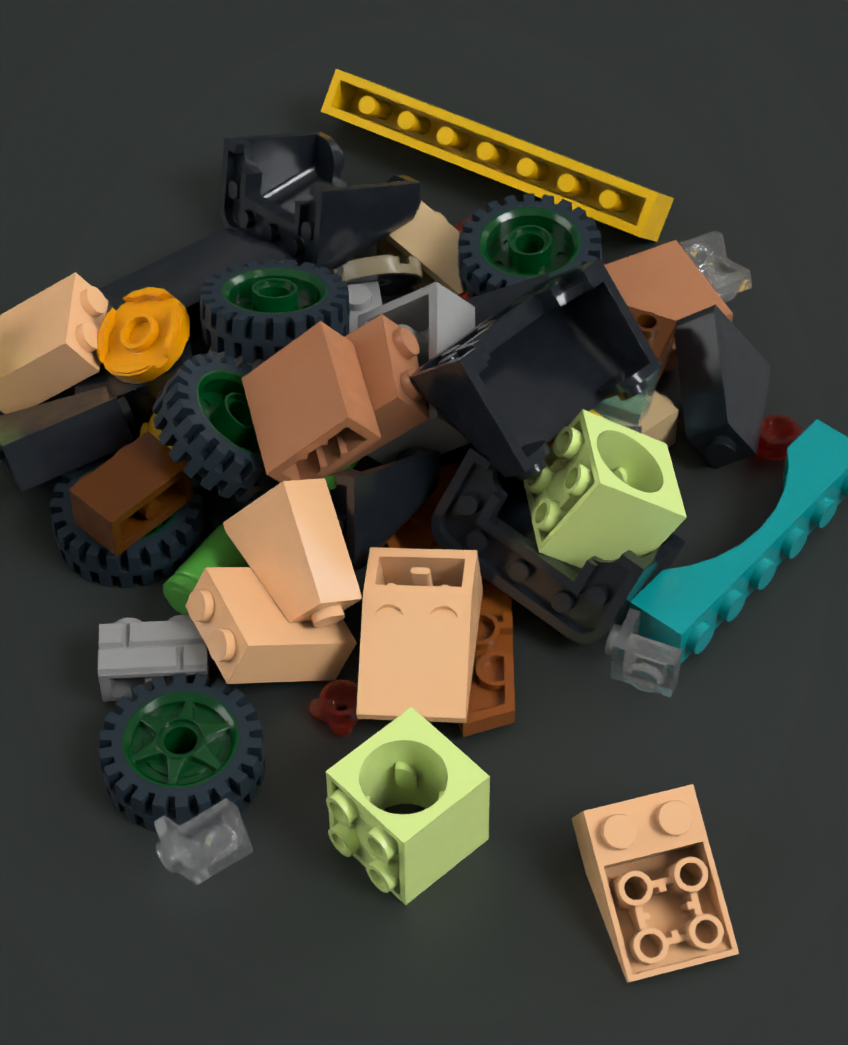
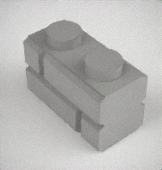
M177 615L171 617L168 621L142 622L139 619L128 617L119 619L115 623L99 624L98 678L103 702L118 701L122 696L132 700L131 689L142 683L147 691H151V679L163 676L166 685L174 684V674L186 673L188 683L194 682L196 673L208 675L211 687V655L190 616Z

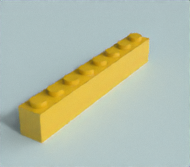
M338 69L335 70L320 111L518 190L534 194V196L541 199L543 195L554 196V204H558L562 199L572 202V210L580 207L586 211L587 217H592V219L655 242L658 241L674 198Z

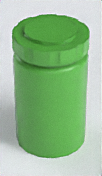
M223 524L219 525L163 585L165 598L181 615L189 616L185 605L205 567H250L227 535Z

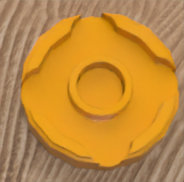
M146 287L132 291L122 298L125 303L117 311L112 307L104 317L98 331V349L96 353L99 361L104 364L106 370L124 383L141 384L152 381L168 371L182 355L189 338L190 318L185 306L165 289Z

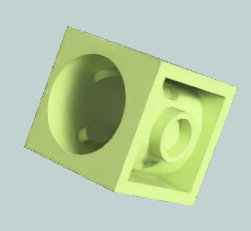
M584 409L568 426L562 428L558 433L555 442L549 447L550 453L544 458L547 466L534 476L524 480L538 552L582 568L586 561L593 556L603 560H615L628 550H631L643 559L657 550L687 518L667 444Z
M410 707L326 771L328 796L326 804L329 810L330 829L328 830L330 840L341 854L346 857L353 855L366 867L369 878L379 890L384 893L391 891L405 905L489 839L490 776L413 707ZM398 804H414L427 808L413 814H393L383 811L387 807Z

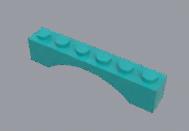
M816 419L787 448L782 479L783 494L776 509L762 527L740 545L715 558L689 566L662 570L630 601L627 634L677 667L692 652L695 654L701 653L709 644L714 630L724 620L732 621L743 608L746 598L756 588L759 590L764 589L773 578L777 566L786 557L794 558L803 548L807 536L817 526L819 528L825 527L834 516L837 506L846 496L848 497V437Z

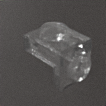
M712 231L679 243L724 302L734 299L736 293L753 288L750 270L726 257L722 233Z
M630 608L623 625L614 624L607 639L605 654L612 656L610 678L633 685L644 692H655L672 697L678 683L682 649L639 636L641 611Z
M227 798L181 826L165 815L154 821L160 842L156 844V851L161 862L171 873L177 871L196 885L254 852L238 806Z

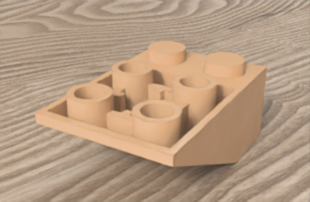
M370 547L363 588L357 719L394 720L410 707H413L428 722H467L483 592L477 550Z
M693 784L585 810L571 818L588 881L627 983L739 954Z

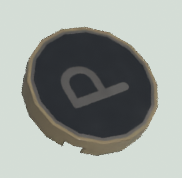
M393 255L355 259L342 265V273L338 274L342 277V281H346L347 285L378 281L381 295L412 288L423 280L421 262L414 256L407 258V264L400 263L399 256ZM332 269L330 271L331 274H338L337 269Z

